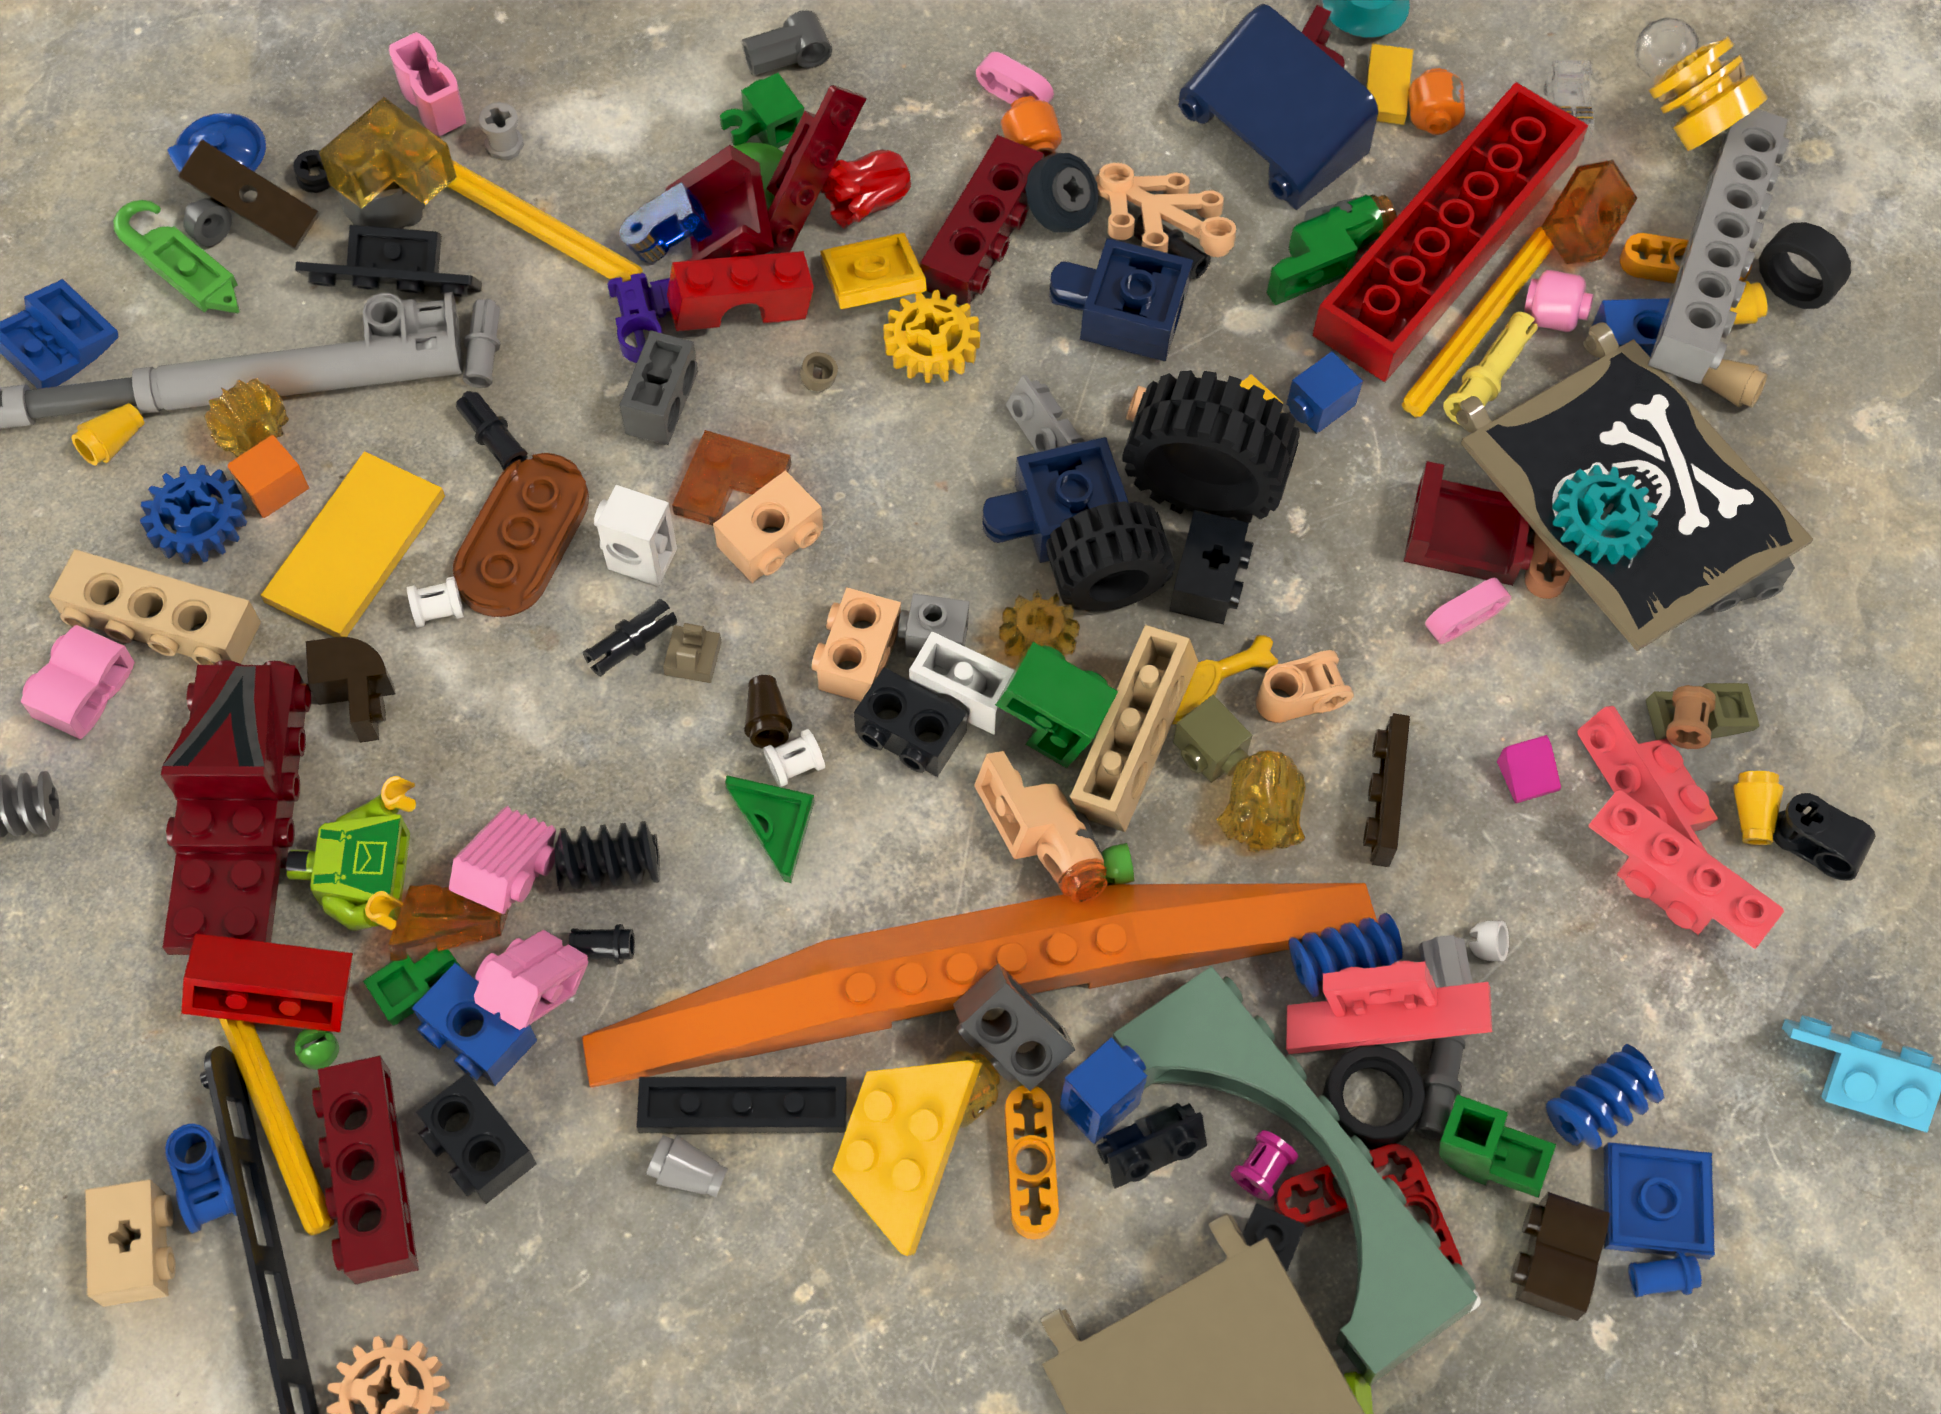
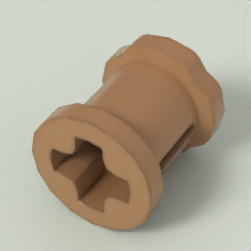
M1690 685L1678 687L1673 691L1672 705L1675 707L1673 722L1668 724L1666 730V737L1669 742L1685 749H1700L1710 743L1712 733L1708 727L1709 714L1715 709L1716 696L1712 691L1701 686Z

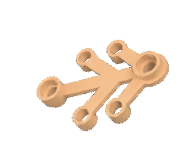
M1109 163L1100 169L1099 174L1095 178L1098 195L1108 200L1110 204L1111 215L1108 218V235L1113 239L1127 240L1134 234L1135 219L1127 210V201L1141 208L1145 232L1142 236L1141 247L1164 253L1168 252L1169 237L1163 232L1161 219L1200 239V245L1209 256L1223 257L1235 245L1236 225L1227 218L1219 217L1223 211L1224 198L1222 194L1212 190L1189 194L1190 179L1185 174L1170 173L1166 176H1134L1133 169L1128 165ZM1147 191H1163V194L1152 195ZM1196 209L1198 215L1207 219L1201 221L1182 210Z

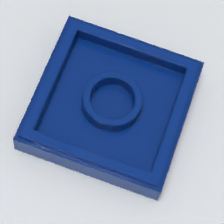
M1608 1142L1604 1146V1211L1609 1212L1610 1217L1604 1242L1605 1249L1675 1256L1676 1252H1683L1685 1256L1694 1255L1697 1259L1706 1260L1714 1257L1712 1153Z

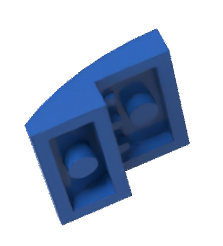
M63 279L25 296V310L0 321V353L37 389L59 386L96 360L118 338V331Z

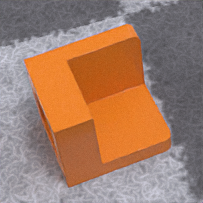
M273 434L228 463L230 473L249 494L257 512L262 518L269 516L309 489L299 464Z

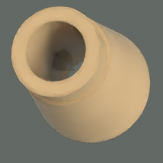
M1722 359L1717 370L1709 367L1701 383L1739 408L1743 404L1753 407L1765 386L1767 374L1758 371V365Z

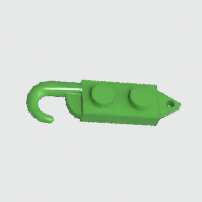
M137 200L125 204L117 211L113 224L114 232L118 238L138 254L147 266L201 311L206 312L208 309H215L232 313L240 312L234 290L237 286L234 275L175 226L159 227L143 236L130 226V219L133 215L141 211H150L158 214L161 212L160 206L152 201Z

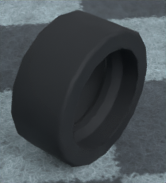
M1807 222L1791 223L1782 228L1765 246L1759 257V271L1769 289L1786 303L1802 309H1818L1828 304L1845 285L1851 275V260L1840 241L1822 227ZM1788 252L1800 255L1808 260L1818 270L1822 280L1810 277L1799 270L1791 261Z
M1381 1045L1359 1046L1343 1054L1331 1069L1322 1094L1336 1109L1340 1118L1337 1123L1349 1138L1352 1136L1358 1137L1368 1150L1395 1144L1403 1140L1421 1116L1425 1101L1423 1080L1414 1064L1397 1050ZM1371 1068L1385 1072L1399 1085L1404 1101L1402 1110L1394 1121L1382 1126H1372L1359 1121L1346 1108L1343 1098L1345 1082L1352 1074L1361 1069Z

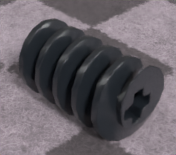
M646 821L640 822L636 836H631L626 823H620L616 838L611 837L606 825H600L597 838L593 840L586 826L580 827L576 841H571L566 828H560L557 842L555 843V869L559 891L564 886L566 876L574 890L582 889L586 874L594 888L602 887L606 873H608L614 886L622 885L626 871L633 884H641L646 869L654 883L660 882V855L657 834H651Z

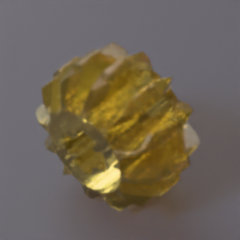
M257 378L250 380L247 384L238 379L233 388L228 390L221 387L222 395L219 398L209 400L211 409L205 413L204 418L211 432L210 436L225 452H232L236 457H239L272 434L275 437L284 435L282 426L289 421V418L282 404L283 400L275 389H271L268 384L261 383Z
M1038 589L1033 593L1031 601L1019 594L1015 599L1014 608L1006 607L1003 611L1002 621L1004 623L999 627V639L1005 642L1004 652L1007 658L1019 656L1020 661L1033 642L1040 646L1055 648L1063 655H1072L1077 645L1075 638L1079 636L1080 624L1077 620L1073 619L1074 609L1072 604L1059 606L1060 597H1058L1057 593L1048 600L1042 599ZM1036 629L1042 630V633H1037Z

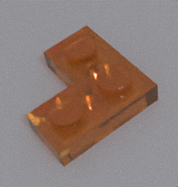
M705 430L672 504L673 512L675 515L713 526V523L721 518L733 489L753 495L785 470L789 472L792 465L791 455Z

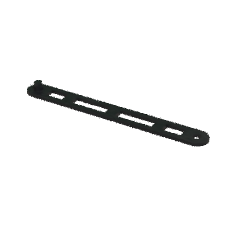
M217 1046L209 1050L205 1055V1071L200 1074V1081L206 1089L210 1090L280 1414H295L290 1387H298L304 1414H319L246 1085L233 1053L225 1047ZM227 1101L235 1102L243 1138L234 1136ZM241 1164L248 1165L250 1168L267 1246L258 1245ZM265 1274L274 1276L292 1359L283 1358Z

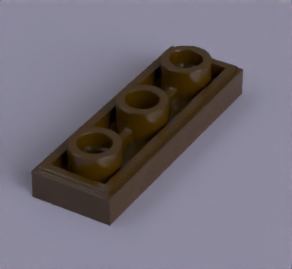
M202 139L178 174L179 179L295 251H297L320 215L311 206ZM248 191L257 192V197L252 202L243 201V195Z
M1393 713L1388 720L1385 730L1377 729L1374 737L1372 757L1380 758L1379 773H1372L1370 778L1368 801L1376 802L1375 817H1368L1366 820L1363 846L1371 847L1370 861L1372 865L1389 867L1398 848L1410 723L1409 715Z

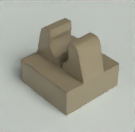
M684 623L683 627L674 625L663 665L664 674L666 676L711 683L722 642L721 634L706 631L704 626Z

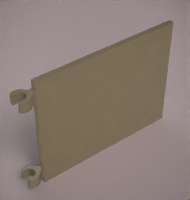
M1228 1213L1209 1223L1212 1233L1226 1254V1260L1083 1341L1079 1339L1075 1325L1066 1309L1062 1311L1057 1309L1040 1319L1047 1335L1058 1350V1354L1044 1362L1042 1366L1067 1414H1365L1269 1239L1266 1237L1254 1245L1248 1246L1232 1215L1229 1216Z

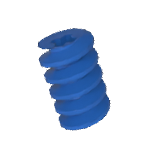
M1388 913L1380 915L1377 922L1369 917L1364 918L1360 921L1358 927L1351 922L1344 923L1339 932L1332 927L1325 928L1320 938L1316 933L1308 932L1303 935L1301 943L1297 938H1289V950L1294 970L1300 983L1305 985L1313 998L1319 995V981H1323L1324 973L1340 972L1348 967L1366 969L1377 966H1391L1402 959L1403 956L1400 932L1395 921Z
M1625 1044L1622 1047V1052H1614L1607 1058L1606 1063L1596 1065L1591 1070V1075H1583L1576 1081V1086L1565 1088L1560 1093V1098L1550 1099L1546 1104V1112L1555 1130L1567 1142L1578 1146L1583 1141L1591 1149L1597 1150L1602 1146V1140L1598 1131L1606 1137L1613 1138L1618 1133L1614 1120L1628 1127L1633 1122V1115L1630 1109L1637 1114L1644 1115L1649 1110L1646 1098L1653 1103H1659L1664 1099V1092L1659 1084L1657 1074L1647 1058L1635 1047Z

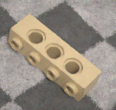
M76 549L71 554L49 595L50 600L61 614V620L71 627L78 625L85 629H88V627L104 631L108 636L117 641L131 643L132 640L148 644L150 648L166 656H175L176 653L192 657L200 665H214L222 660L235 661L241 664L261 624L249 600ZM117 597L113 602L104 605L109 599ZM161 610L157 615L147 618L152 612ZM205 623L200 629L190 631L195 625Z
M1144 626L1118 685V693L1100 726L1070 795L1077 811L1084 813L1088 820L1126 832L1198 664L1190 638L1152 626Z

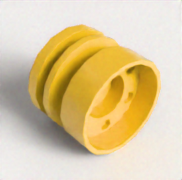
M1729 36L1718 42L1699 47L1668 68L1659 82L1648 90L1654 99L1671 89L1676 94L1675 97L1665 103L1660 109L1664 114L1682 106L1685 108L1687 114L1676 123L1673 129L1688 151L1693 150L1726 130L1768 99L1753 74L1735 82L1730 78L1729 74L1743 61L1740 54L1724 64H1721L1718 58L1734 46Z

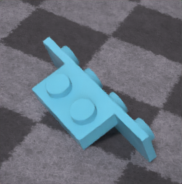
M1801 1016L1800 1022L1789 1019L1784 1020L1782 1029L1790 1038L1836 1052L1821 1096L1825 1102L1928 1132L1941 1094V1065L1932 1063L1933 1055L1908 1046H1903L1901 1053L1881 1047L1883 1043L1881 1039L1858 1031H1852L1850 1038L1832 1033L1831 1024L1809 1016Z

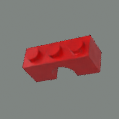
M804 251L672 262L667 298L676 331L718 328L720 327L723 315L729 309L742 304L758 305L763 323L806 319L814 285Z

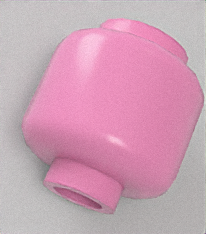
M1546 270L1540 275L1539 279L1532 278L1524 313L1531 314L1535 319L1533 323H1537L1538 327L1571 332L1576 328L1579 319L1588 320L1594 294L1585 293L1586 282L1583 277Z

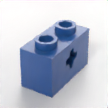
M1111 1037L1065 1077L1060 1109L1094 1145L1139 1106L1147 1080V1075L1144 1072L1146 1070L1144 1062L1132 1048L1127 1045L1121 1048Z

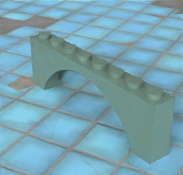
M1211 966L1113 1033V1039L1121 1048L1125 1045L1132 1048L1146 1066L1144 1072L1147 1075L1144 1089L1153 1083L1185 1084L1207 1087L1246 1099L1280 1117L1298 1131L1330 1167L1348 1205L1357 1248V1284L1354 1307L1350 1321L1340 1329L1336 1343L1367 1384L1371 1386L1469 1313L1478 1298L1473 1292L1476 1286L1468 1272L1460 1264L1455 1262L1451 1265L1439 1250L1441 1246L1440 1240L1430 1225L1422 1219L1417 1222L1404 1206L1406 1198L1398 1185L1389 1177L1382 1179L1370 1164L1373 1159L1365 1144L1356 1136L1349 1138L1337 1123L1340 1118L1332 1103L1323 1095L1317 1097L1305 1083L1307 1076L1299 1062L1291 1055L1284 1057L1273 1043L1275 1041L1274 1034L1265 1020L1259 1015L1252 1017L1243 1006V996L1236 984L1227 976L1221 978Z

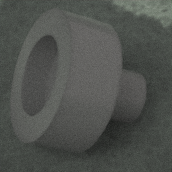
M211 198L200 199L188 204L185 208L183 221L185 232L203 246L215 245L221 242L229 233L232 224L231 214Z

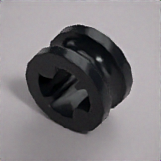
M309 150L298 155L293 165L298 186L309 193H319L330 188L333 184L329 165L331 157L320 150ZM319 167L318 175H310V168Z

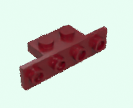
M831 85L816 114L804 111L766 188L775 196L768 210L774 249L771 251L777 253L791 251L867 100L862 94Z

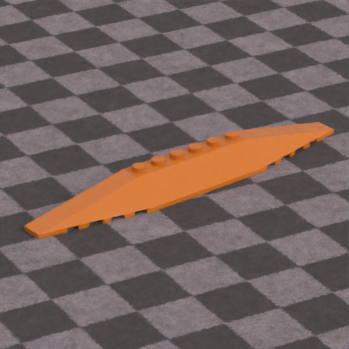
M1366 883L1114 884L825 940L582 1036L589 1086L593 1088L638 1079L639 1077H648L890 1029L894 1021L954 1010L953 1004L997 963L1029 994L1086 983L1088 988L1092 989L1289 950L1290 937L1297 938L1301 943L1303 935L1308 932L1316 933L1320 938L1325 928L1332 927L1339 932L1344 923L1351 922L1358 927L1360 921L1364 918L1369 917L1376 922L1377 919Z

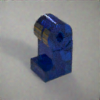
M683 182L678 183L641 206L639 210L624 220L620 228V238L623 243L641 261L646 263L659 261L667 254L671 247L690 236H693L697 242H700L713 234L702 203Z

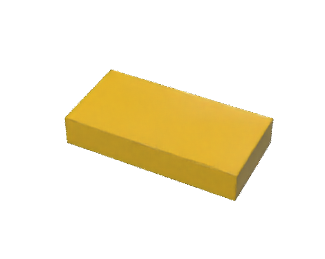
M1378 44L1371 45L1366 88L1376 100L1378 106L1377 121L1405 124L1414 49Z

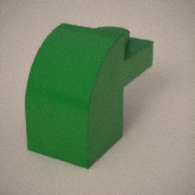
M1457 1094L1440 1141L1439 1155L1441 1159L1456 1172L1487 1186L1488 1180L1539 1198L1556 1144L1506 1127L1508 1112Z

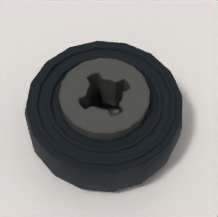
M1054 153L1036 162L1028 174L1026 183L1027 202L1033 216L1044 228L1053 232H1072L1091 221L1097 211L1098 187L1091 169L1081 158L1071 153Z

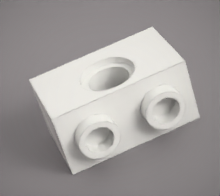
M615 485L609 499H603L600 502L594 518V525L598 528L600 537V549L603 550L607 569L659 587L677 550L669 502Z
M931 632L909 669V681L967 711L968 723L995 735L1007 714L1006 711L995 704L1014 669L937 633Z

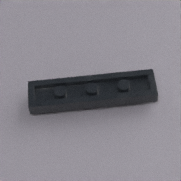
M639 1077L638 1133H845L846 1077Z

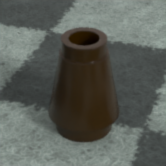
M771 675L755 676L748 683L749 690L744 732L755 747L763 749L771 745L776 748L785 744L789 739L792 722L777 686L776 678Z

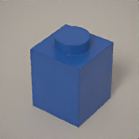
M1331 351L1292 380L1286 405L1297 421L1306 423L1317 434L1356 406L1363 380Z

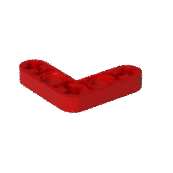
M1389 1144L1369 1151L1373 1159L1370 1164L1377 1172H1381L1386 1168L1388 1158H1392L1396 1165H1406L1407 1170L1402 1176V1181H1398L1394 1174L1383 1176L1382 1179L1389 1177L1398 1185L1406 1198L1405 1207L1415 1205L1427 1212L1430 1220L1429 1225L1441 1243L1439 1250L1451 1265L1456 1262L1463 1267L1461 1256L1414 1151L1401 1144ZM1328 1165L1293 1176L1284 1181L1278 1189L1274 1201L1276 1212L1305 1224V1228L1349 1213L1345 1198L1340 1197L1333 1188L1334 1175ZM1316 1181H1322L1324 1197L1311 1201L1306 1208V1214H1301L1297 1207L1288 1208L1286 1203L1289 1202L1292 1191L1297 1190L1300 1197H1308L1317 1193L1319 1186ZM1324 1198L1331 1207H1324Z

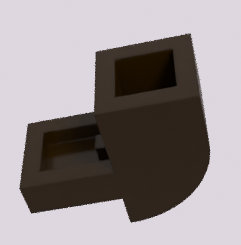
M350 637L306 641L308 685L318 705L349 701L350 724L359 742L379 740L378 722L386 721L383 696L396 694L394 684L379 653L366 642Z

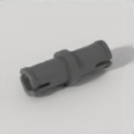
M1459 1036L1432 1039L1433 1045L1427 1074L1422 1075L1425 1101L1422 1114L1415 1128L1417 1135L1428 1140L1441 1141L1457 1094H1461L1462 1085L1458 1081L1463 1049H1465L1466 1043Z

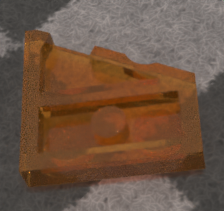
M433 884L423 886L410 885L397 919V925L388 944L390 961L407 959L406 948L435 942L437 950L441 951L458 947L462 943L469 941L478 942L499 937L502 935L509 909L506 910L505 914L499 913L450 891L449 887H440Z

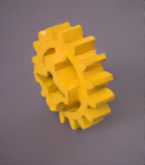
M934 290L929 299H925L921 292L916 293V302L913 303L904 298L900 299V312L890 309L888 312V324H884L883 328L886 356H893V367L899 369L906 365L907 377L910 379L915 377L918 372L923 373L925 383L931 382L933 374H939L944 382L948 381L949 371L952 369L960 375L965 373V361L974 363L976 360V349L980 348L981 332H979L978 317H970L971 306L967 303L957 307V295L954 294L950 295L946 301L940 299L939 290Z

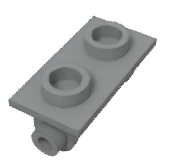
M1026 374L1022 375L1008 399L1006 407L1034 447L1036 453L1084 442V439L1077 433L1068 418L1056 420V418H1060L1063 411L1051 395L1048 386L1040 384L1038 380L1031 382Z

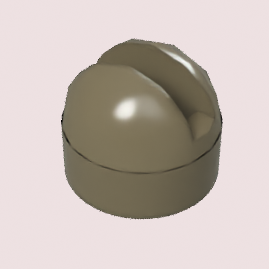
M814 352L807 355L800 369L801 383L806 389L823 392L830 388L838 373V366L835 360L822 352ZM814 367L821 368L819 379L813 377Z

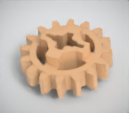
M396 1335L392 1347H388L380 1336L374 1337L373 1351L366 1353L356 1345L352 1349L357 1361L352 1366L339 1362L336 1367L345 1377L342 1383H330L327 1388L332 1394L339 1397V1402L327 1407L328 1414H355L354 1404L365 1407L369 1414H434L435 1411L449 1410L450 1405L445 1399L438 1396V1392L450 1387V1382L445 1376H434L443 1365L436 1356L424 1360L428 1348L419 1341L408 1351L407 1340L403 1335ZM380 1365L377 1371L366 1379H362L372 1368ZM408 1365L415 1367L419 1372L424 1390L411 1386L408 1382L410 1375ZM393 1387L400 1395L397 1400H388L385 1407L378 1401L380 1394H389Z

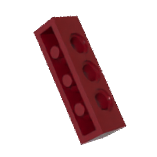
M1000 135L996 136L920 262V267L926 279L927 292L933 293L934 290H939L940 297L946 300L952 294L957 295L956 304L958 305L967 303L970 305L976 293L979 295L984 293L991 277V267L995 261L1001 262L1004 259L1009 248L1012 231L1014 228L1020 230L1027 218L1029 211L1026 195L1028 174L1034 164L1044 158V153Z
M381 1056L318 1069L320 1087L312 1089V1098L318 1119L324 1118L326 1136L319 1138V1152L323 1167L325 1169L331 1168L333 1187L325 1189V1199L330 1218L337 1219L340 1238L332 1240V1253L337 1271L344 1270L346 1276L355 1285L417 1271L419 1266L391 1071ZM367 1111V1118L360 1127L353 1130L345 1129V1122L352 1113ZM365 1160L374 1161L373 1171L368 1177L362 1180L351 1179L352 1171L358 1163ZM373 1210L381 1211V1220L374 1229L367 1232L358 1231L359 1221L364 1214Z

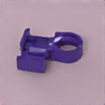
M643 273L631 275V281L623 282L622 278L618 277L610 279L607 283L610 298L617 297L621 317L615 318L619 348L622 355L631 362L637 363L646 342L643 330L662 333V328L656 316L662 318L664 315H667L668 311H671L667 298L670 278L650 282L651 287H649L647 276ZM632 332L635 333L638 347L630 346L625 342L627 336Z

